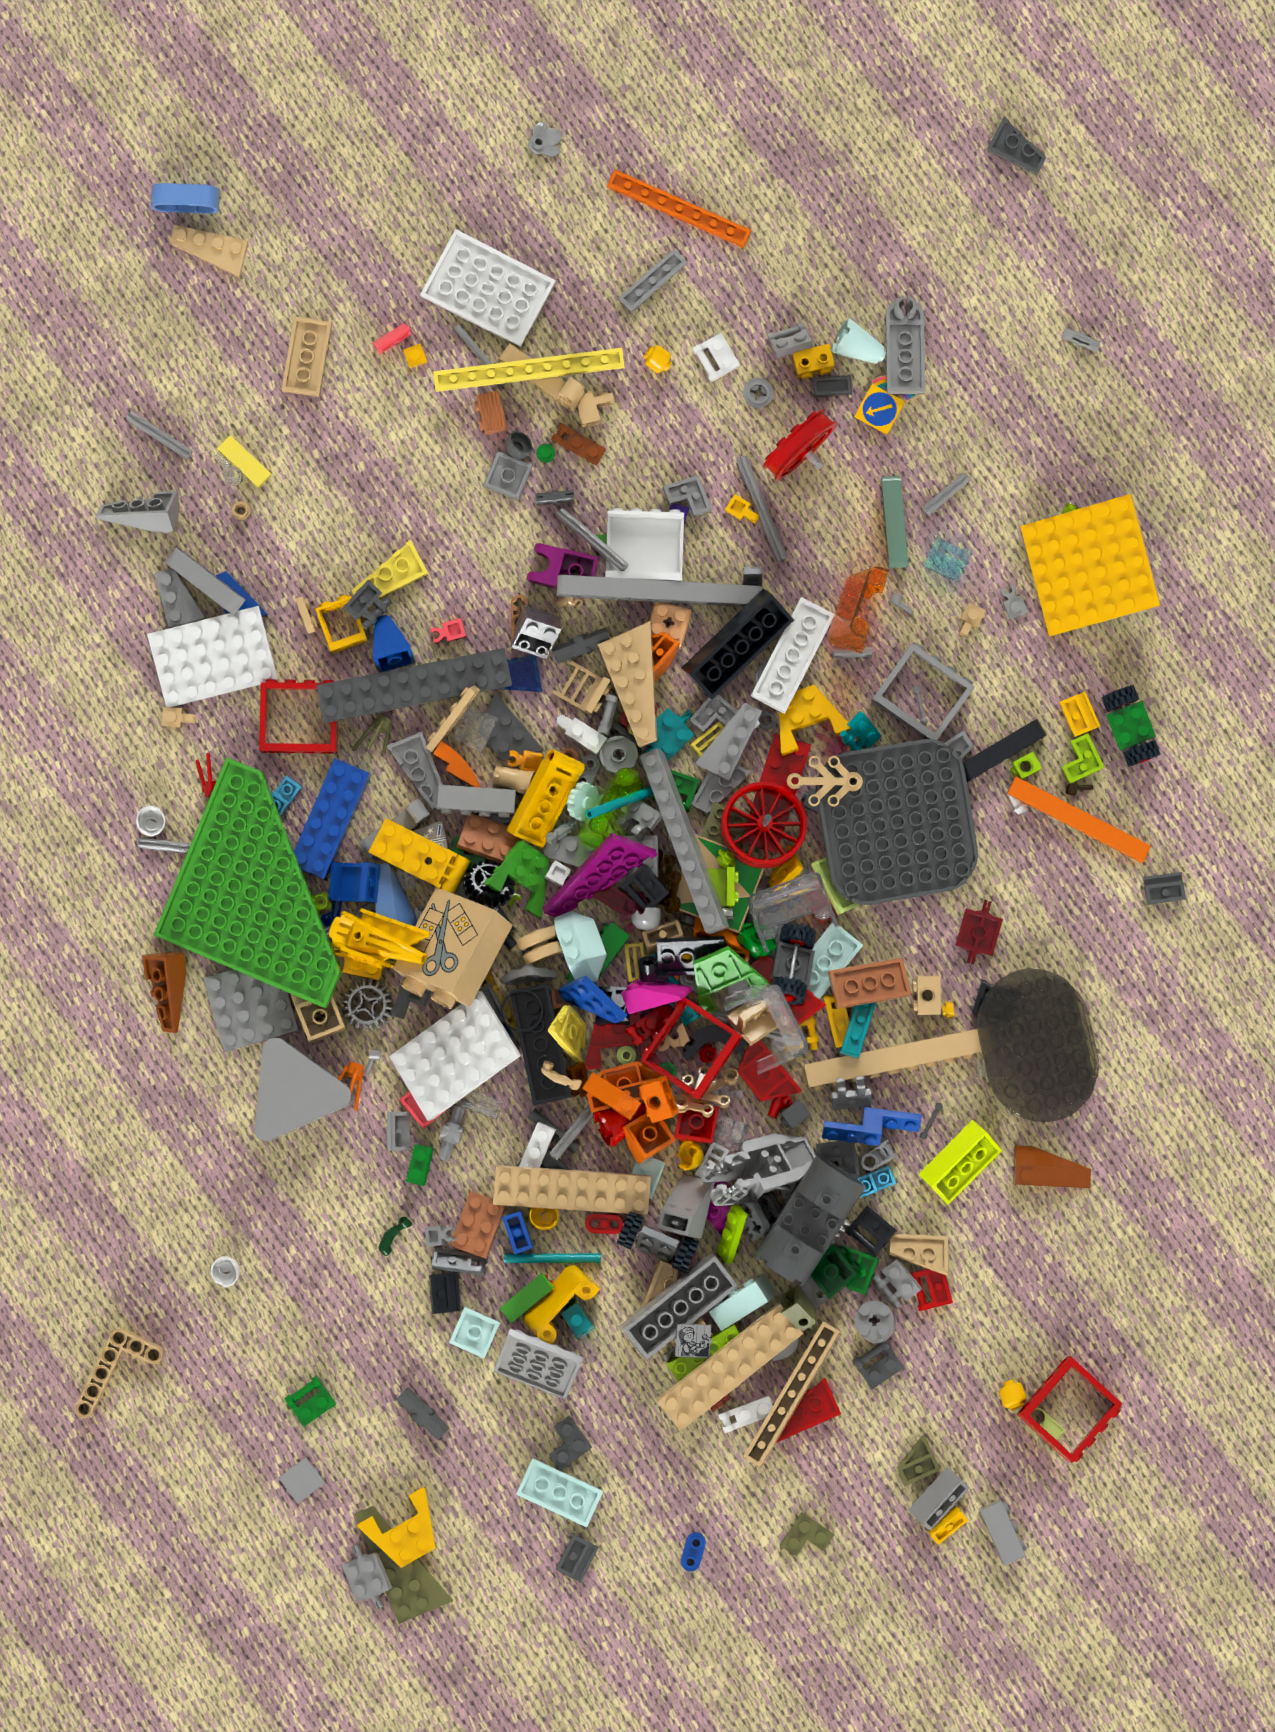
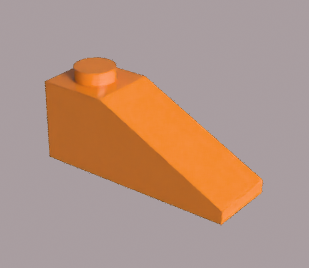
M595 1073L591 1074L582 1088L630 1121L641 1106V1102Z

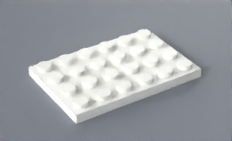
M455 229L420 296L521 348L551 293L556 280Z
M259 606L237 611L235 615L228 613L147 634L166 707H174L261 685V682H266V679L278 680Z
M478 991L470 1007L460 1004L389 1057L427 1121H431L521 1055L483 992Z

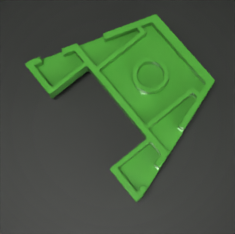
M517 841L504 857L503 863L494 869V874L487 878L484 884L496 892H501L507 876L531 891L525 911L537 918H541L547 882L545 876L548 872L549 858L526 842Z
M729 946L693 961L699 1006L708 1013L717 1011V1005L711 993L741 980H747L754 994L770 988L769 982Z

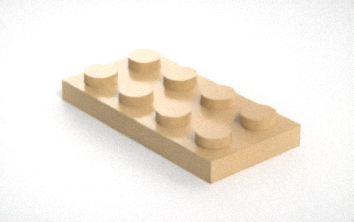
M294 316L281 389L283 392L320 397L332 322Z

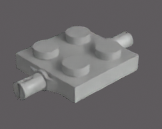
M359 1544L351 1547L356 1558L342 1565L356 1602L364 1599H373L376 1609L382 1608L384 1605L380 1595L392 1589V1585L378 1551L371 1554H363Z

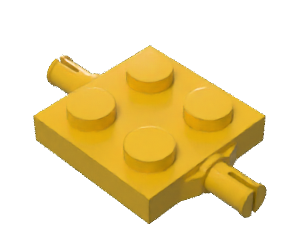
M334 948L333 952L335 955L344 957L342 973L380 982L385 966L382 969L349 958L346 956L347 952ZM392 960L384 961L388 964H393L390 966V968L392 969L396 963V961Z

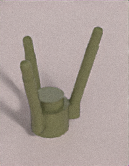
M379 714L377 719L374 718L372 724L353 746L352 751L358 748L374 728L375 732L369 741L367 749L371 748L379 733L384 734L386 731L382 755H385L390 733L393 729L390 726L392 720Z

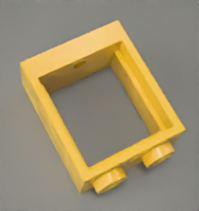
M342 595L336 598L337 601L330 603L326 601L319 604L318 608H315L332 654L368 641L359 618L356 624L360 633L333 642L323 614L344 607L352 596Z

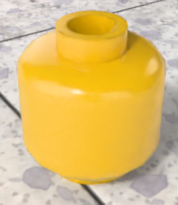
M659 345L650 346L643 356L645 359L644 364L655 373H660L663 370L666 372L672 364L670 361L671 353Z
M1014 1380L1004 1382L1003 1387L999 1390L1003 1406L1010 1410L1023 1407L1024 1402L1027 1400L1023 1385L1019 1382L1014 1383Z

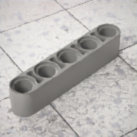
M178 547L173 550L165 561L172 569L233 615L237 613L246 600Z

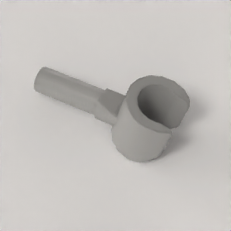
M892 594L890 598L892 605L899 606L910 615L914 612L901 602L902 595Z
M373 1049L370 1052L369 1063L364 1074L369 1075L374 1060H380L381 1050Z

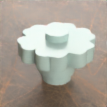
M583 781L577 783L576 789H571L566 802L567 810L571 817L580 821L589 819L586 816V810L599 804L597 800L599 792L596 786Z

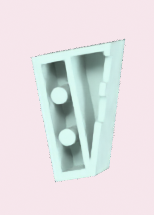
M764 1273L754 1280L751 1278L743 1284L744 1287L740 1290L734 1289L728 1294V1298L721 1300L708 1311L721 1331L767 1303L776 1294Z

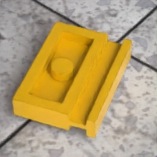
M1085 691L1059 702L1074 738L1100 727Z

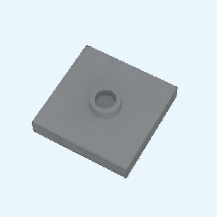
M497 451L483 486L519 501L533 465Z

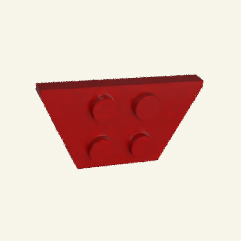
M761 1040L752 1046L748 1045L737 1071L761 1102L802 1092L801 1088Z

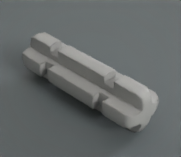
M571 818L554 829L553 832L548 833L545 836L547 843L552 845L571 833V831H574L578 828V822Z

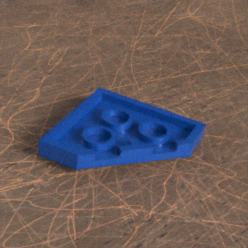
M587 976L566 983L558 989L561 997L566 1002L572 1003L613 1023L623 1021L627 1016Z

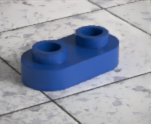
M699 1532L690 1533L686 1539L681 1557V1565L686 1571H695L700 1566L706 1540L703 1534ZM694 1539H698L700 1541V1544L698 1546H694L692 1544V1541ZM689 1558L694 1559V1564H687V1560Z

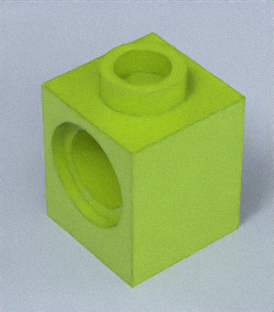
M1034 752L1012 762V768H1010L1012 775L1022 780L1042 769ZM1025 762L1029 765L1028 772H1023L1020 769L1021 763Z

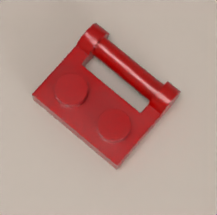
M930 1269L910 1273L921 1287L920 1277H926L932 1302L926 1303L922 1287L916 1294L919 1311L953 1303L946 1275Z

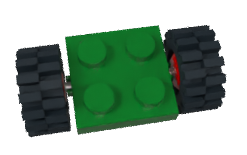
M1134 685L1118 689L1101 697L1107 712L1120 708L1106 715L1119 750L1121 751L1135 745L1134 748L1123 752L1128 767L1161 755L1156 740L1142 744V742L1156 737L1143 702L1140 701L1127 706L1139 700Z

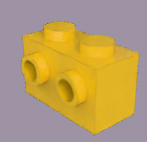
M830 344L792 353L797 378L802 377V380L812 378L813 374L827 375L831 373V370H834L835 364Z

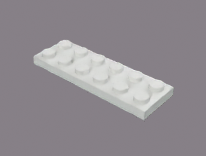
M801 597L791 616L794 621L783 631L751 697L785 714L835 614Z

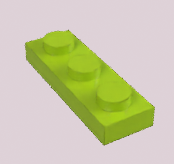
M739 1204L731 1205L717 1249V1254L726 1264L733 1263L747 1218L746 1212Z

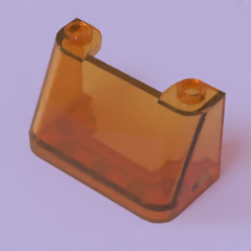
M875 566L852 574L847 578L829 630L828 638L832 644L861 654L863 653L869 624L865 619L857 617L863 598L871 599L872 595L878 592L883 594L889 569Z

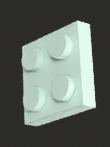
M465 1307L449 1343L481 1358H485L500 1322Z

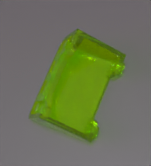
M627 767L619 769L605 783L593 807L643 789L638 771ZM613 811L591 819L586 817L578 832V838L583 845L596 850L609 836L606 830L608 828V820Z

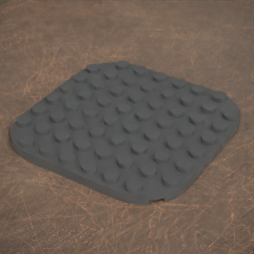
M922 739L836 755L849 773L856 772L861 775L863 780L861 788L857 791H848L839 800L837 806H830L827 800L829 796L835 795L843 785H835L820 799L818 804L828 872L834 888L841 896L856 904L872 905L951 891L967 881L977 864L978 847L965 769L959 755L941 741ZM835 758L830 760L831 765H837ZM828 762L824 765L834 777L843 778L835 768H831L828 765ZM855 778L849 780L851 785L857 783ZM816 785V793H817L824 785ZM831 797L830 803L836 804L837 799L835 797Z

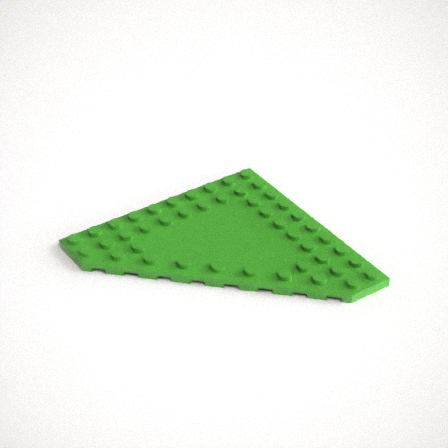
M226 757L154 935L323 1008H327L342 972L262 771Z

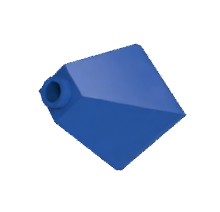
M388 615L379 616L374 628L373 658L379 673L416 663L410 644Z

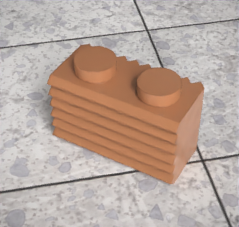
M499 391L477 395L478 401H474L476 413L480 412L482 418L478 420L480 431L484 430L485 435L507 431Z

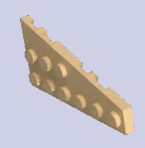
M647 622L598 644L639 747L657 740L651 622Z

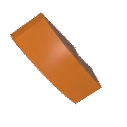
M440 741L433 754L449 764L446 772L471 787L481 788L475 774L465 760L454 749Z

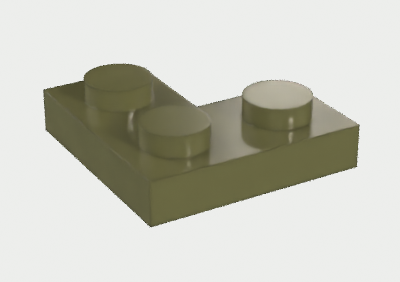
M801 1512L780 1546L797 1557L807 1540L824 1551L834 1534Z

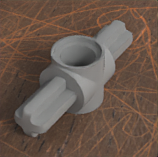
M455 1105L450 1121L444 1123L440 1135L443 1143L438 1156L441 1160L449 1161L454 1144L457 1145L460 1142V1136L464 1129L461 1126L465 1107Z

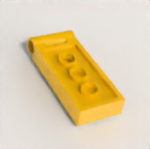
M554 749L549 750L545 760H542L507 831L516 837L543 848L546 843L545 836L553 830L568 800L571 789H574L579 777L584 772V763Z
M385 818L369 850L370 854L453 894L470 863V860L387 818ZM428 858L432 859V863L430 865L426 864V860Z

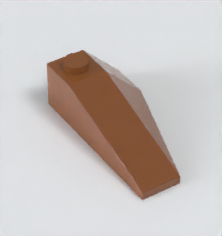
M165 952L142 955L146 980L151 979L154 990L150 991L151 996L155 997L159 1004L156 1012L163 1032L177 1033L186 978L184 953Z
M1014 1146L1013 1184L1090 1188V1168L1033 1146Z

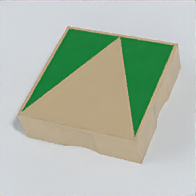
M695 834L707 868L726 869L718 863L717 857L719 856L718 851L720 849L725 852L729 851L727 847ZM735 858V872H738V883H735V891H738V903H735V906L732 907L733 919H727L729 925L727 929L739 934L764 868L748 866ZM681 869L682 878L677 891L681 907L678 912L700 918Z

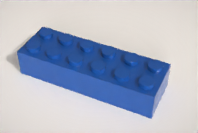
M334 758L294 850L302 871L324 880L327 879L331 870V864L335 861L371 778L369 772Z

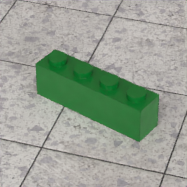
M613 922L610 925L606 923L600 931L607 957L599 978L630 938L629 934ZM570 971L565 978L567 980L566 983L575 980Z

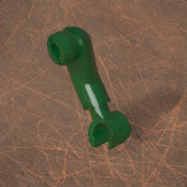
M401 1217L398 1220V1225H394L384 1232L378 1246L379 1251L384 1256H388L392 1252L390 1245L393 1238L402 1229L412 1226V1222L407 1217Z

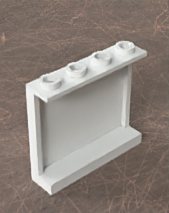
M612 508V511L607 512V546L623 558L629 566L625 571H621L606 559L605 577L682 582L683 512L676 509L669 510V512L651 509L650 512H645L638 508L631 509V511H623L622 508Z

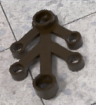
M659 849V880L670 891V894L658 904L663 905L667 913H674L681 907L677 891L682 875L679 871H672L676 862L673 855L664 856L663 864L666 868L665 873L663 872L660 864L663 852ZM646 896L647 903H650V899Z

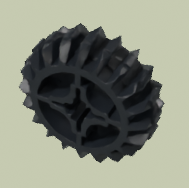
M489 860L486 864L480 861L478 865L474 863L472 868L467 870L463 879V889H465V895H469V900H474V902L488 906V908L494 906L498 909L500 905L504 906L506 902L511 900L515 891V881L507 876L503 890L501 892L494 891L486 886L484 882L494 874L493 871L498 865L496 862L490 864Z

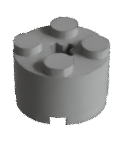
M870 1301L859 1307L855 1316V1325L865 1340L871 1343H882L893 1335L896 1328V1319L886 1304L879 1301ZM875 1318H877L878 1321H880V1323L878 1322L876 1326H874L871 1323V1321H874Z

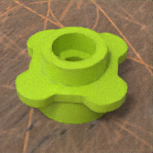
M722 849L718 851L717 861L723 868L727 869V867L736 866L734 862L735 857L730 851L725 852Z
M327 892L312 895L318 913L321 910H329L332 907L328 900L329 895Z

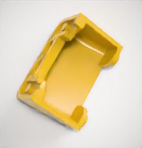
M575 1265L566 1267L552 1283L554 1288L535 1303L524 1315L526 1326L537 1338L546 1343L552 1344L557 1336L556 1330L553 1327L554 1323L551 1320L574 1294L583 1300H589L600 1290V1286Z

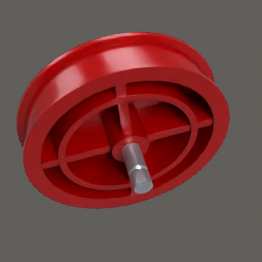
M825 409L812 412L806 421L800 425L796 424L790 430L791 434L787 438L783 437L776 444L777 448L765 458L766 461L763 464V468H768L775 475V481H780L789 475L806 459L818 470L824 466L813 453L825 442L838 425L836 421L832 422L825 414Z

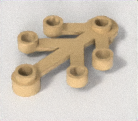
M818 756L810 757L808 763L823 777H801L797 773H792L787 778V785L792 789H797L801 785H824L816 794L808 798V803L811 806H817L820 803V799L835 785H843L835 795L829 796L827 800L830 806H837L839 800L848 791L859 790L863 783L861 775L856 772L849 773L840 763L837 756H831L828 759V765L831 768H835L843 778L834 777L822 765ZM816 758L818 764L812 765L811 759ZM835 758L837 765H831L830 760ZM793 777L798 778V784H792L791 779ZM851 778L856 779L857 783L855 785L850 784L849 780ZM812 797L818 799L816 804L811 803L810 799ZM831 797H835L837 799L836 804L830 803Z
M707 1066L699 1068L696 1088L706 1075L701 1072H708L709 1068ZM734 1068L726 1069L723 1072V1077L711 1084L701 1100L717 1103L723 1109L728 1108L730 1105V1098L728 1096L710 1093L725 1085L736 1084L739 1076L738 1071ZM684 1075L682 1081L690 1080L691 1082L686 1084L692 1087L693 1077L691 1075ZM681 1089L680 1094L674 1096L679 1113L686 1112L689 1109L702 1112V1115L705 1117L713 1115V1106L711 1104L702 1105L694 1103L698 1099L690 1094L688 1095L683 1089ZM722 1100H726L727 1103L724 1104V1103H721V1101H722ZM705 1109H710L711 1111H710V1112H705L704 1110H705Z

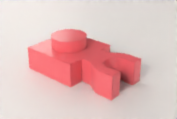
M461 618L442 623L444 627L442 629H430L432 634L435 632L440 634L437 639H433L434 644L441 642L444 638L451 642L466 637Z

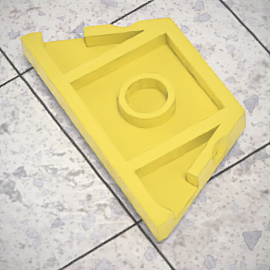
M564 1005L548 1028V1032L575 1063L584 1062L585 1064L586 1060L581 1058V1048H586V1023L571 1005Z

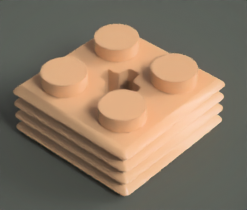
M655 602L649 621L652 623L651 635L666 632L680 643L679 647H682L692 610L670 603ZM671 619L674 626L670 625L669 628H666V624L663 622Z

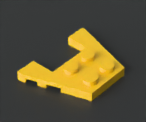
M814 684L796 691L785 714L779 711L782 756L798 751L797 743L792 732L827 719L830 721L835 736L840 735L844 730L847 732L850 730L847 725L848 721Z
M424 1487L408 1495L417 1514L387 1532L381 1533L373 1516L357 1524V1527L400 1568L436 1548Z

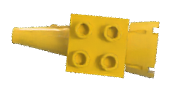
M363 908L360 909V912L363 913L361 919L349 912L343 911L341 912L343 915L341 917L336 916L330 927L331 947L347 952L346 956L376 968L382 969L383 966L390 968L391 964L384 962L389 958L422 965L427 960L426 953L412 946L429 937L431 932Z

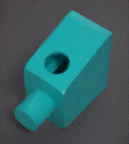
M575 1297L568 1301L560 1310L563 1318L577 1338L580 1339L595 1329Z

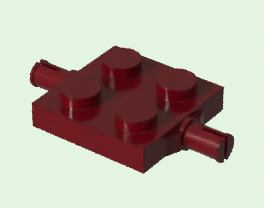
M984 900L982 910L980 911L965 909L955 946L969 951L966 963L974 965L977 954L993 956L1003 919L994 917L989 913L991 901Z

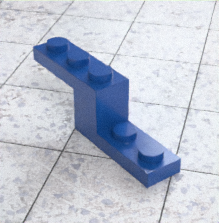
M864 1107L861 1125L824 1121L822 1139L879 1146L882 1127L919 1132L922 1114Z

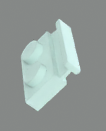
M652 1157L641 1164H638L636 1161L631 1173L651 1175L650 1199L653 1197L665 1166V1162Z

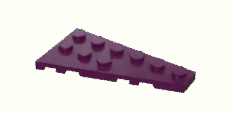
M610 833L543 907L544 914L557 917L572 911L585 898L589 900L594 897L593 893L599 889L603 891L625 877L627 871L633 867L639 868L647 858L656 857L658 855L656 850Z

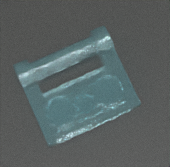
M937 536L923 567L958 582L972 551L968 549L963 550L943 541L941 537ZM938 547L943 548L963 558L961 561L938 552L937 549Z

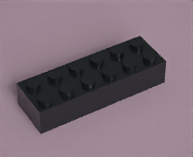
M763 588L681 669L706 696L713 699L776 639L794 619L773 594Z
M546 983L522 988L534 992L542 1001L544 1008L543 1018L536 1028L528 1032H518L533 1105L571 1098L569 1085L565 1086L555 1083L541 1072L544 1061H549L554 1064L552 1070L560 1075L567 1076L562 1048L548 1032V1028L555 1019L549 985ZM517 992L511 995L517 1029L525 1030L533 1027L541 1016V1005L538 999L528 992Z

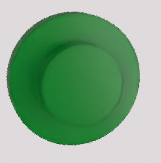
M542 444L537 448V458L543 463L551 462L555 457V449L550 444Z

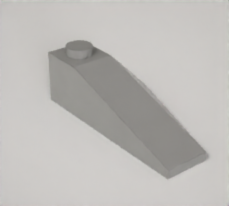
M178 491L154 493V498L143 500V496H139L128 504L125 500L104 504L99 508L96 518L148 531L168 533L174 531L178 522L179 494Z

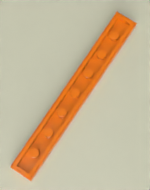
M614 169L607 184V188L739 247H745L752 230L616 169Z
M1016 776L1006 793L1140 863L1144 862L1151 848V845Z

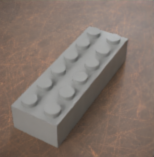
M710 1253L619 1327L641 1356L648 1360L676 1337L677 1324L694 1323L738 1286L716 1256Z

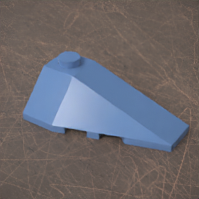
M390 863L379 864L377 903H375L376 913L416 926V914Z

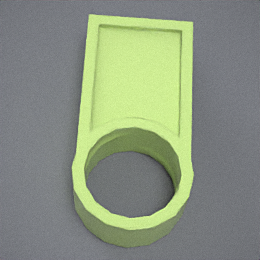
M1037 1407L1035 1410H1041L1044 1414V1420L1040 1425L1057 1440L1065 1429L1043 1409Z

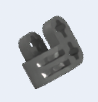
M771 1191L764 1193L758 1199V1202L749 1200L741 1205V1208L747 1214L744 1228L751 1242L766 1235L776 1221L775 1216L778 1217L782 1211L777 1197Z

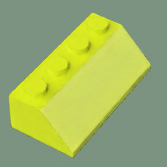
M972 1120L918 1175L949 1205L1002 1150L990 1135Z

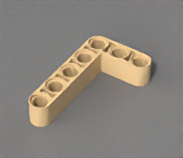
M508 344L498 358V361L504 363L532 358L515 346ZM560 377L526 380L533 386H538V389L546 395L554 397L553 400L562 406L570 408L569 411L574 412L584 395V387L571 377L567 382Z
M126 1329L114 1330L110 1334L75 1406L76 1415L80 1418H87L95 1412L124 1351L150 1364H156L164 1358L163 1348ZM118 1332L124 1335L122 1343L117 1342L115 1339ZM134 1341L141 1343L142 1348L140 1351L134 1350ZM152 1349L159 1352L157 1360L152 1359L150 1356ZM109 1350L115 1352L116 1357L113 1361L107 1358ZM100 1368H104L107 1371L105 1378H101L98 1375ZM91 1386L98 1388L97 1396L91 1395ZM83 1403L87 1404L90 1408L88 1414L83 1413L81 1410Z

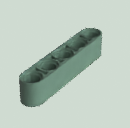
M881 477L882 503H884L883 516L886 526H884L885 540L887 541L886 551L887 559H889L888 569L908 567L901 477Z

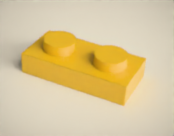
M956 1506L941 1519L932 1531L927 1530V1532L939 1545L969 1520Z

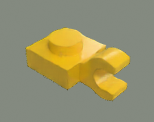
M734 494L725 508V512L740 521L745 517L756 524L759 519V515L749 509L751 503Z

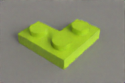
M1088 733L1070 741L1078 759L1061 767L1069 784L1105 768Z

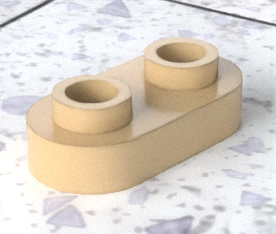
M303 596L295 598L308 634L316 632L315 627H318L315 617H311L308 610L311 609L308 598L304 599Z

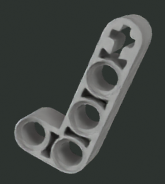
M417 799L391 821L413 831L423 824L425 819L429 820L432 816L422 801ZM380 828L360 842V845L370 859L375 857L369 853V850Z

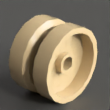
M555 925L535 930L516 940L519 950L524 951L532 948L531 951L522 956L525 965L538 963L563 952L559 941L549 943V941L557 937Z

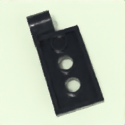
M725 936L657 939V956H645L638 960L639 979L642 982L649 983L656 980H668V976L695 975L693 961L701 958V954L705 952L711 954L724 948ZM685 953L692 955L690 959H683L681 956Z

